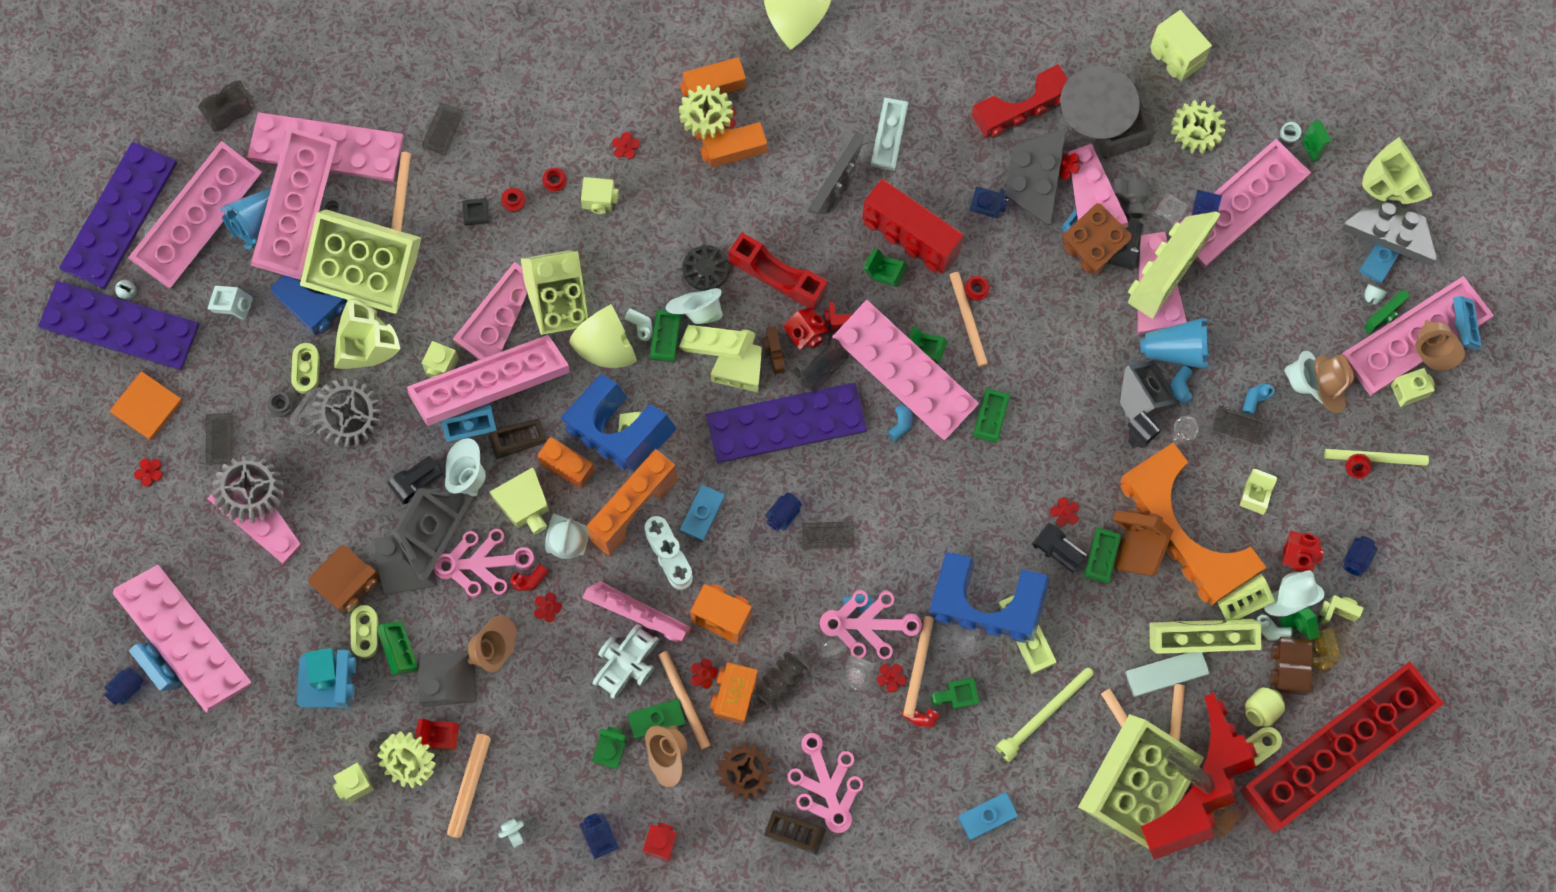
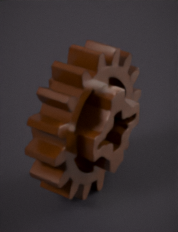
M745 742L742 743V749L732 745L733 752L731 754L727 751L723 752L726 760H718V765L723 767L716 771L717 776H723V779L718 784L719 786H727L724 791L726 795L734 792V800H737L740 795L744 796L745 802H748L749 795H753L755 799H758L759 790L764 793L767 792L765 783L772 784L773 779L768 777V774H773L774 768L767 767L772 762V759H764L766 750L763 749L758 753L756 751V744H753L751 749L747 748ZM745 755L744 759L738 762L733 761L734 758ZM755 758L761 763L763 772L756 769L754 765ZM748 761H750L749 772L752 775L747 774L741 782V772L739 769H744ZM727 771L734 774L736 778L735 786L728 779ZM753 781L758 783L753 788L745 789V786Z

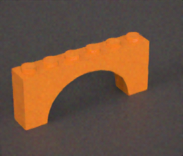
M1173 442L1124 474L1120 480L1122 483L1120 487L1126 497H1132L1136 502L1137 512L1142 515L1155 513L1163 518L1162 521L1173 529L1168 547L1166 548L1168 555L1174 561L1178 560L1183 567L1181 571L1184 577L1189 582L1193 580L1199 588L1197 593L1201 600L1205 603L1209 602L1213 606L1217 601L1239 586L1262 573L1266 566L1251 546L1235 553L1214 552L1195 543L1181 529L1173 513L1171 491L1176 476L1186 468L1189 462Z

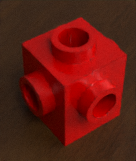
M812 307L798 310L783 325L793 344L800 350L818 347L824 341V335L829 331L823 319Z
M1290 530L1282 552V564L1292 567L1296 571L1304 572L1309 570L1313 573L1315 565L1321 564L1324 550L1321 549V539L1316 538L1310 533L1302 534Z

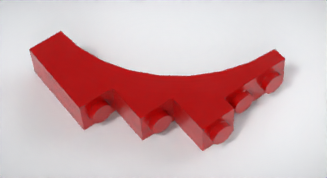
M1214 692L1204 696L1210 717L1211 736L1209 751L1202 772L1191 790L1176 806L1161 817L1141 826L1154 860L1215 838L1212 828L1216 827V823L1211 811L1235 803L1233 793L1237 792V788L1232 776L1256 768L1254 758L1258 757L1253 742L1247 743L1244 734L1237 736L1232 722L1227 724L1224 716L1228 715L1224 702L1223 700L1217 701Z

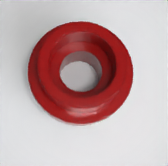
M559 168L548 169L542 177L543 186L550 192L561 191L567 184L565 172ZM553 177L559 178V182L556 184L551 183L550 180Z
M509 188L503 192L501 204L505 210L517 212L525 206L526 197L522 190ZM511 196H516L517 200L515 202L509 201V198Z
M974 276L967 280L964 290L967 297L971 300L981 301L988 296L990 286L985 278ZM978 285L982 290L977 293L973 291L972 287Z
M1354 454L1345 463L1348 475L1356 479L1365 478L1372 468L1369 457L1364 454ZM1358 463H1362V465H1361L1360 467H1358V468H1355V467H1354V465H1356V464H1358Z

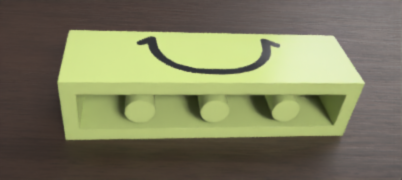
M1254 619L1149 622L1150 649L1156 654L1261 650V623Z

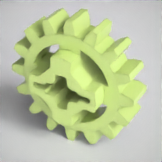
M710 85L706 86V90H702L700 86H697L696 93L689 90V98L682 97L683 105L679 106V113L682 114L680 115V121L685 123L686 131L692 129V136L695 137L698 133H701L702 139H705L707 134L715 138L716 131L723 134L724 126L730 127L729 118H733V110H730L732 109V101H727V93L720 95V88L717 87L714 91H711ZM706 106H708V113H706V118H704V111Z
M1196 100L1192 102L1191 107L1186 103L1183 104L1182 110L1178 109L1176 111L1175 117H1173L1171 125L1174 126L1171 134H1177L1175 143L1182 141V149L1184 150L1187 146L1191 147V153H1194L1195 149H1199L1200 153L1204 154L1206 147L1212 151L1215 144H1220L1221 137L1224 136L1226 131L1223 129L1226 123L1225 120H1219L1222 112L1215 113V105L1209 108L1206 107V101H1203L1201 106L1197 105ZM1185 119L1187 125L1183 129V120ZM1211 126L1214 127V134H1213V135H1211V132H1212L1211 129H1210Z
M400 731L396 736L391 734L379 747L381 751L378 753V757L383 759L379 765L386 767L385 775L391 774L393 776L392 782L400 780L402 787L409 783L411 788H414L417 784L422 786L434 773L432 769L436 766V763L431 760L435 755L434 753L427 752L430 746L428 744L422 745L421 737L415 740L412 733L409 732L405 737L402 731Z

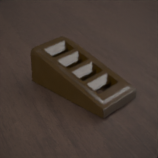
M539 418L498 428L497 431L490 432L488 436L496 460L547 442ZM535 426L538 433L537 436L535 432V439L531 438L528 428ZM523 430L526 441L523 442L521 441L519 435V431ZM513 434L516 444H511L508 435ZM503 437L504 447L501 446L499 438Z
M773 810L764 836L817 855L826 830L815 824ZM782 819L784 823L780 834H775L778 822ZM790 823H793L791 835L789 838H786L785 835ZM800 827H804L800 842L795 841ZM812 830L814 831V834L812 836L810 845H806L809 834Z

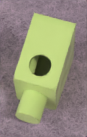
M741 330L748 332L752 336L744 358L736 359L719 356L711 372V381L758 393L762 347L753 345L756 335L754 332Z
M533 467L490 491L495 503L517 528L528 524L533 534H538L547 528L541 515L548 512L549 508Z

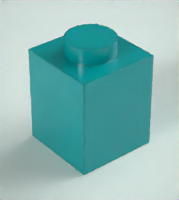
M332 648L306 652L305 659L309 684L313 688H317L318 691L333 689V685L336 682V653Z

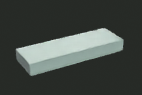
M884 97L871 167L895 171L908 102Z
M1188 652L1125 672L1134 697L1210 674L1202 652Z

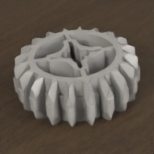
M347 378L342 379L341 386H339L337 380H333V389L325 384L322 388L326 395L319 391L316 393V397L321 402L312 401L311 403L318 410L311 411L310 416L319 417V419L312 422V425L318 426L321 424L322 426L317 431V434L321 435L326 431L328 435L324 441L328 442L334 437V446L336 447L343 440L344 447L348 448L350 446V439H352L355 446H358L360 444L359 436L364 441L369 439L365 431L370 434L375 433V428L370 424L378 425L380 423L379 419L373 417V415L381 414V410L373 409V406L379 404V400L370 401L369 398L374 395V392L369 391L366 395L363 392L367 387L366 384H363L359 389L356 388V379L352 381L351 386H348ZM347 393L343 404L333 403L332 405L327 403L328 399L333 395ZM355 396L364 404L366 415L355 408ZM348 404V412L353 416L349 415L343 422V413L339 412V409L343 410ZM325 411L336 417L337 430L328 423ZM348 422H364L360 430L353 433H344Z
M243 455L241 462H237L232 458V466L223 464L224 472L217 471L216 478L218 480H214L212 483L214 488L212 496L216 499V507H221V514L223 516L229 514L231 521L239 517L241 524L245 522L246 518H249L250 523L254 524L255 517H259L264 521V513L273 515V507L279 508L280 500L278 499H282L284 496L281 490L284 488V484L280 480V472H274L275 466L273 464L267 465V461L264 458L257 462V458L254 455L250 461H247ZM251 475L259 476L263 478L265 481H263L262 479H255ZM241 476L240 480L232 483L236 478ZM246 482L249 483V488H251V491H249L250 497L247 496V491H245V488H247ZM265 496L262 500L255 503L257 498ZM231 498L244 501L246 505L238 504L232 501Z

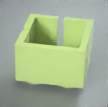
M1179 10L1157 26L1150 47L1153 56L1167 64L1168 73L1173 78L1177 77L1182 82L1204 66L1207 59L1206 56H1208L1212 45L1186 15Z

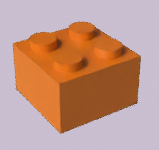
M704 584L690 610L691 622L733 643L739 644L752 618V606L749 605L748 600L741 596L735 595L733 598L725 594L726 590L716 584H711V586Z

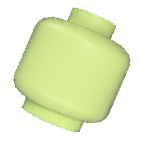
M1264 687L1258 689L1245 703L1247 719L1255 726H1271L1285 711L1282 695L1274 689L1271 690Z

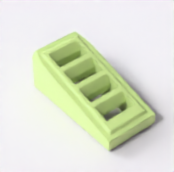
M1259 574L1217 602L1225 620L1240 619L1275 602V599L1262 574ZM1251 595L1252 599L1248 601L1247 596ZM1240 599H1242L1243 605L1241 607H1239V604L1237 602ZM1230 604H1233L1235 609L1232 613L1228 608Z

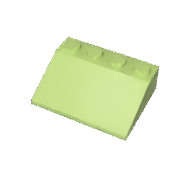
M319 211L316 213L300 286L347 300H356L368 306L396 314L416 263L421 237L333 211Z
M1211 212L1185 217L1181 224L1176 222L1168 234L1171 236V239L1168 243L1163 241L1155 252L1158 257L1154 263L1149 261L1142 271L1144 277L1140 282L1135 280L1130 287L1128 293L1131 296L1128 304L1153 319L1207 243L1221 214Z
M1129 714L1078 808L1149 849L1141 826L1161 817L1181 801L1204 757L1147 720Z

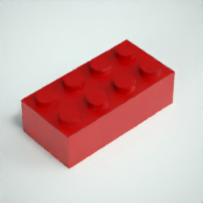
M881 179L865 199L862 216L864 224L873 231L877 229L885 234L884 238L889 243L901 245L905 248V253L911 258L916 259L918 257L924 261V265L931 272L936 273L938 271L944 274L960 253L964 234L885 180Z

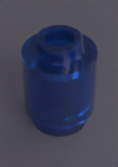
M786 492L784 496L781 495L765 514L768 519L766 523L775 531L780 529L785 531L801 512V501L789 492Z
M1365 536L1354 538L1343 559V569L1359 577L1364 572H1367L1378 551L1375 542Z
M128 666L125 670L122 669L104 687L107 690L104 696L115 706L119 702L124 705L141 688L140 685L144 680Z

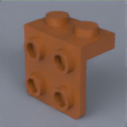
M1097 203L1062 235V242L1064 243L1062 248L1069 256L1073 257L1076 255L1082 261L1079 265L1087 274L1090 275L1093 272L1098 276L1104 271V265L1131 240V233L1102 204Z
M1128 509L1127 512L1116 510L1112 520L1121 526L1125 532L1119 545L1113 568L1123 572L1150 577L1155 576L1173 529L1162 521L1163 518L1155 513L1142 515L1131 509Z
M342 545L309 577L308 582L345 616L359 604L360 599L366 593L371 592L376 587L380 576L347 546Z

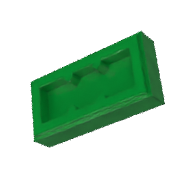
M1320 120L1311 123L1301 143L1312 162L1321 159L1331 142V138Z
M1401 290L1367 321L1364 330L1371 335L1384 322L1387 324L1392 322L1399 315L1396 311L1406 303L1410 295L1405 290Z
M656 310L650 360L675 363L682 314H671L664 310Z
M989 388L985 389L972 437L997 444L1010 394Z
M1096 527L1083 578L1104 584L1110 583L1122 534Z
M403 622L382 623L377 626L392 675L408 674L417 671L418 667Z
M678 699L627 713L634 740L644 738L647 730L653 726L664 728L671 725L677 726V728L685 726Z

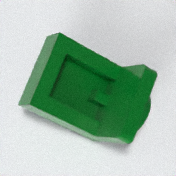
M876 248L873 249L871 255L866 259L864 270L872 280L893 287H898L908 268L905 261L886 257Z
M912 326L907 337L936 364H940L948 343L946 338L922 333L918 327Z

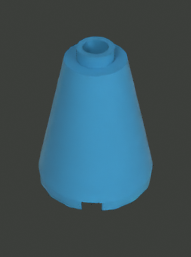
M271 188L226 204L220 209V212H225V215L222 216L225 226L235 239L237 236H240L246 242L242 245L246 249L250 250L256 246Z
M1200 318L1147 332L1145 338H1141V353H1146V358L1208 369V362H1203V357L1209 360L1207 326H1202L1208 325L1207 318Z

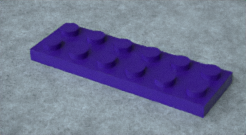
M131 142L59 268L68 274L105 290L176 167V160Z
M56 281L38 324V327L43 330L181 371L200 326L198 322L60 281Z
M855 383L706 414L717 464L867 432Z

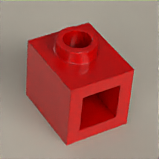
M658 822L657 826L651 824L643 847V853L670 861L678 837L677 832L673 831L674 827Z

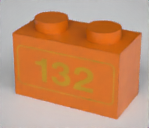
M727 662L725 669H720L717 684H721L719 694H713L710 709L714 710V717L745 724L758 670Z

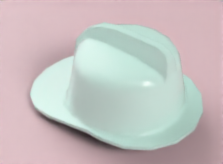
M714 288L707 291L685 294L670 300L666 305V310L671 314L685 313L695 324H706L720 320L723 313L718 298L721 296L722 291L719 288Z
M1303 351L1299 356V360L1288 365L1284 372L1296 392L1312 394L1323 404L1314 369L1316 358L1309 351Z
M466 438L456 442L447 455L445 487L448 492L453 494L463 493L473 497L477 496L478 489L485 481L486 473L480 464L479 445L476 441Z
M553 514L545 540L546 552L562 559H571L583 555L589 537L586 525L574 521L573 518L567 519Z
M1311 571L1292 572L1283 577L1280 589L1272 594L1275 602L1263 608L1265 612L1273 616H1288L1319 603L1324 598V591L1316 584L1314 574Z

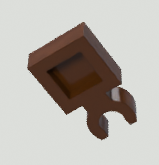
M776 326L766 328V337H762L764 351H770L774 373H785V364Z

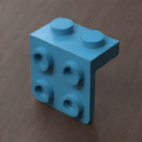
M337 650L336 682L333 685V689L318 691L317 688H313L309 684L305 655L300 657L297 705L299 707L350 708L351 700L354 699L355 695L352 674L356 672V658H353L349 650Z

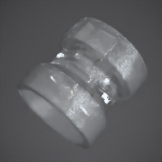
M1179 417L1171 428V440L1181 447L1190 445L1198 435L1199 424L1193 417Z

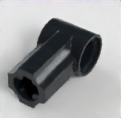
M1129 218L1127 219L1128 227L1126 229L1131 233V240L1109 260V264L1133 270L1139 252L1137 247L1144 224L1137 219Z
M1145 410L1127 424L1130 428L1128 442L1133 448L1140 447L1143 449L1162 431Z
M429 455L408 471L402 470L392 476L388 481V485L404 505L409 503L408 500L414 496L417 489L425 488L442 476L443 473Z
M1048 523L1032 542L1035 549L1039 548L1046 553L1044 556L1052 557L1071 573L1076 571L1087 556L1082 550L1068 541L1066 535L1051 523Z

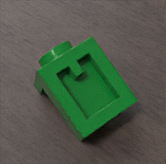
M1309 607L1288 616H1280L1282 627H1292V630L1297 628L1310 641L1320 637L1316 615Z
M608 726L607 730L600 729V737L592 758L593 763L618 769L627 742L626 736L622 735V730Z

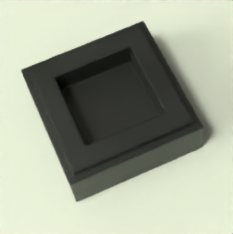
M487 198L462 200L465 226L490 223Z

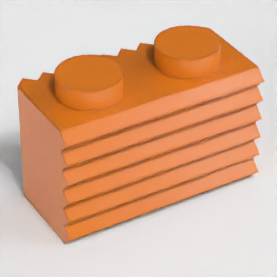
M552 437L547 440L538 453L541 466L544 465L549 471H553L554 474L557 473L562 479H566V482L570 481V484H574L575 487L578 486L579 490L584 488L595 472L593 462Z

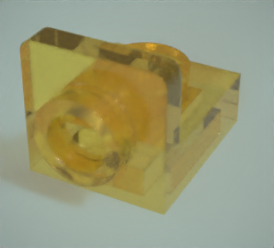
M1333 628L1322 630L1319 633L1320 637L1315 639L1317 652L1322 654L1323 657L1313 659L1311 668L1318 667L1319 671L1331 669L1334 667V663L1341 659Z

